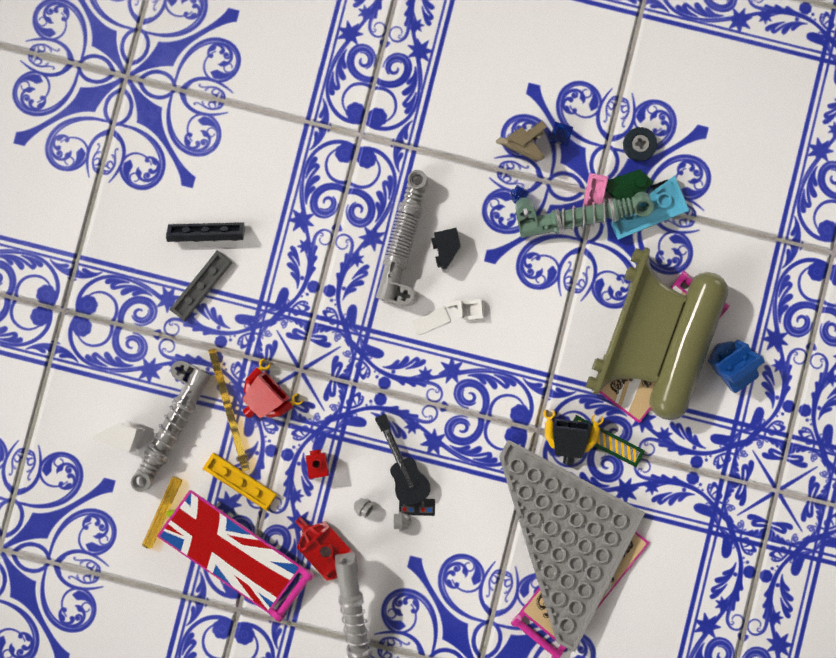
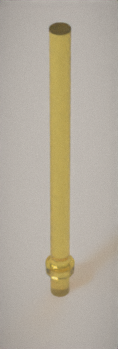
M216 348L208 350L238 454L237 461L240 462L242 472L250 470L247 461L248 454L246 455Z

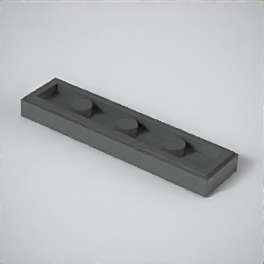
M217 250L169 310L185 322L233 262Z

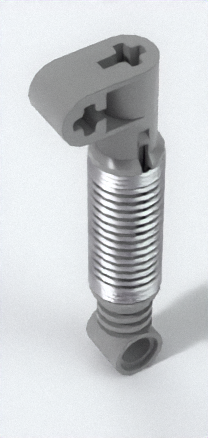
M414 170L408 175L406 186L408 189L405 190L407 194H404L406 199L399 203L397 209L399 212L396 213L398 216L395 217L398 219H394L397 222H394L395 225L393 227L395 229H392L394 232H391L393 234L390 236L392 239H389L391 242H388L390 244L387 246L389 249L387 248L388 252H385L388 255H385L383 259L384 269L376 295L377 299L402 306H410L416 300L414 290L399 283L402 272L406 269L407 262L409 261L407 258H409L410 248H412L413 238H415L413 235H416V228H418L416 225H418L417 222H419L422 213L421 203L419 202H422L423 199L421 197L424 196L422 193L425 192L428 185V179L421 170ZM417 176L423 178L420 185L413 184V180ZM398 287H401L400 293L402 294L408 291L410 298H406L404 301V298L398 296V300L394 301Z

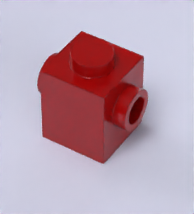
M321 449L309 451L310 455L305 456L309 479L329 476L326 452L321 453ZM315 460L320 462L319 467L315 466Z

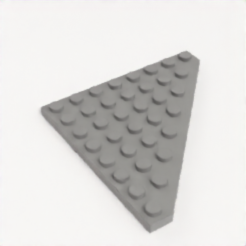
M507 440L499 459L556 642L575 652L645 512L520 445Z

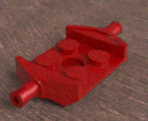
M300 516L295 523L303 530V534L297 549L326 581L337 578L335 555L353 551L327 524V521L310 526ZM323 546H328L331 549L330 556H322L320 550Z

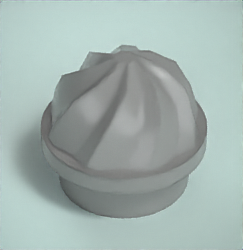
M360 498L354 503V510L359 517H368L374 508L369 499Z
M402 512L394 514V529H399V531L408 529L411 524L410 516Z

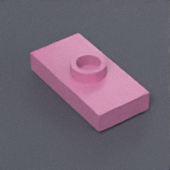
M589 173L583 204L588 206L593 205V202H596V204L603 203L608 176Z

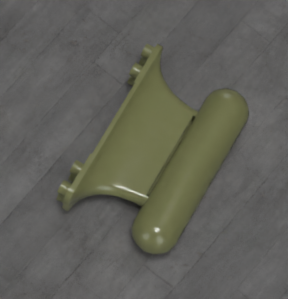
M646 247L643 250L636 248L630 261L637 263L636 268L629 267L626 271L624 279L631 281L628 287L629 291L608 350L604 354L603 360L595 358L592 369L598 371L597 377H588L585 387L592 389L591 394L598 395L606 384L619 379L631 378L653 382L655 384L649 402L651 410L662 419L675 420L682 417L688 409L728 296V286L726 281L718 274L703 272L693 278L687 294H681L665 285L654 274L649 262L650 249Z

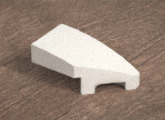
M483 299L445 303V306L464 320L484 318Z

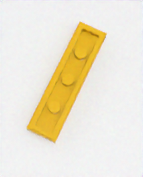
M214 452L202 468L266 511L277 496V493Z

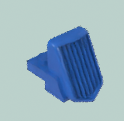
M736 340L735 342L730 341L716 344L708 363H710L717 375L721 376L732 392L737 393L759 377L757 369L765 361L761 355L751 351L748 344Z

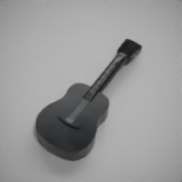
M383 414L376 417L375 421L381 432L383 431L396 460V463L390 468V473L395 480L397 499L404 505H413L423 501L428 497L431 489L428 479L418 470L413 458L403 459L390 430L391 427L387 415Z

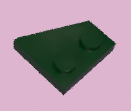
M639 169L609 179L606 191L613 198L622 201L623 198L625 200L628 197L631 199L638 192H645L654 182Z

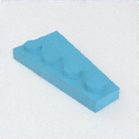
M675 175L649 194L654 205V210L649 216L641 217L633 214V216L630 217L628 215L625 218L624 215L618 222H610L617 240L689 211ZM642 202L639 206H645L647 202Z

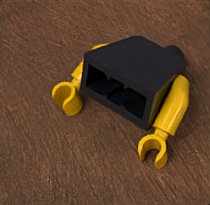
M545 409L543 413L544 417L547 418L545 422V438L550 447L555 449V454L563 456V463L565 465H573L575 458H583L584 453L589 452L596 445L600 432L599 425L603 423L604 418L601 416V421L596 423L594 421V414L591 418L593 426H591L589 422L554 419L556 416L555 410H552L553 415L551 417H547V410Z

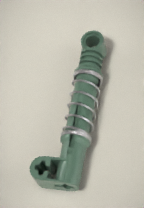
M638 192L631 199L628 197L627 200L623 198L620 201V199L610 198L607 203L604 199L603 203L596 204V202H593V205L586 206L583 204V207L578 208L573 205L572 209L565 210L563 208L562 211L555 209L551 213L536 216L533 201L530 198L523 197L516 202L515 209L521 238L551 232L563 233L566 229L573 231L576 227L584 229L586 225L594 227L596 223L604 225L606 218L611 219L614 223L618 222L624 215L625 218L628 215L631 217L633 214L646 217L653 212L654 205L648 193ZM647 202L645 206H639L640 203ZM525 208L528 210V218L524 216L523 209Z

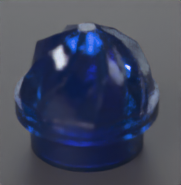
M516 185L514 189L512 188L510 197L513 203L516 204L520 198L527 197L530 192Z

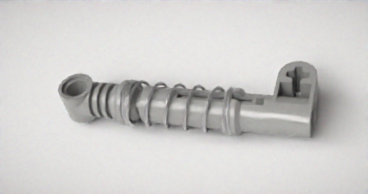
M177 361L171 366L172 376L183 382L184 386L179 395L174 397L172 401L173 406H169L170 411L168 415H164L165 420L163 424H159L160 429L158 433H154L155 438L153 442L149 443L151 448L146 447L144 451L145 460H142L143 465H139L141 469H137L131 479V486L137 492H144L149 489L155 478L153 475H157L156 471H159L158 466L161 467L163 464H166L168 457L165 451L173 450L174 442L178 441L179 433L184 432L182 428L185 423H189L187 419L190 413L193 414L195 412V404L211 377L210 374L188 362ZM184 365L185 371H189L190 367L194 368L187 381L184 380L186 374L178 375L177 367ZM140 476L144 477L147 481L144 487L137 484V478Z
M356 553L336 554L335 566L340 591L338 602L341 605L340 612L344 615L341 620L345 624L343 631L347 634L345 636V642L348 643L346 647L348 658H370L372 647L368 644L370 642V639L367 638L369 630L365 627L367 620L363 617L366 611L362 609L364 597L362 592L359 591Z

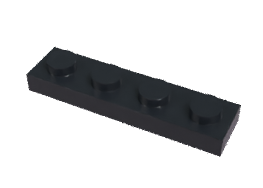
M244 222L168 224L166 240L167 242L243 240L245 225Z

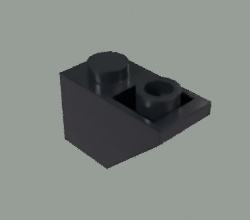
M457 228L434 232V238H431L433 249L438 251V256L435 257L437 267H441L442 272L447 270L461 247Z

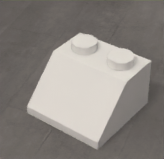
M125 420V423H118L93 435L92 439L128 452L137 451L145 428L140 427L141 424L138 422Z

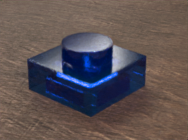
M555 122L549 141L568 146L573 127Z

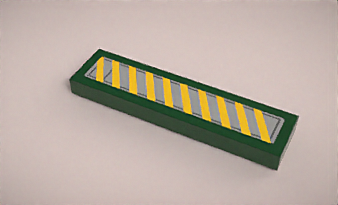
M575 415L573 421L589 422L578 415ZM599 427L600 432L595 447L637 467L645 450Z

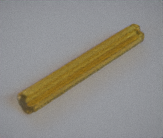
M176 476L171 478L144 538L143 547L147 549L153 548L157 535L167 516L166 511L170 510L182 479Z

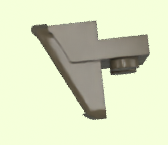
M540 121L527 132L523 127H520L507 138H498L496 143L534 162H539L545 156L533 140L541 137L545 133L544 129L547 126L543 121Z

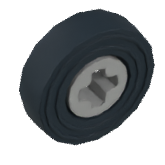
M636 127L630 130L623 140V150L626 156L634 161H645L651 158L657 149V139L654 133L644 127ZM638 139L641 142H644L642 149H640L639 146L635 145L638 142Z

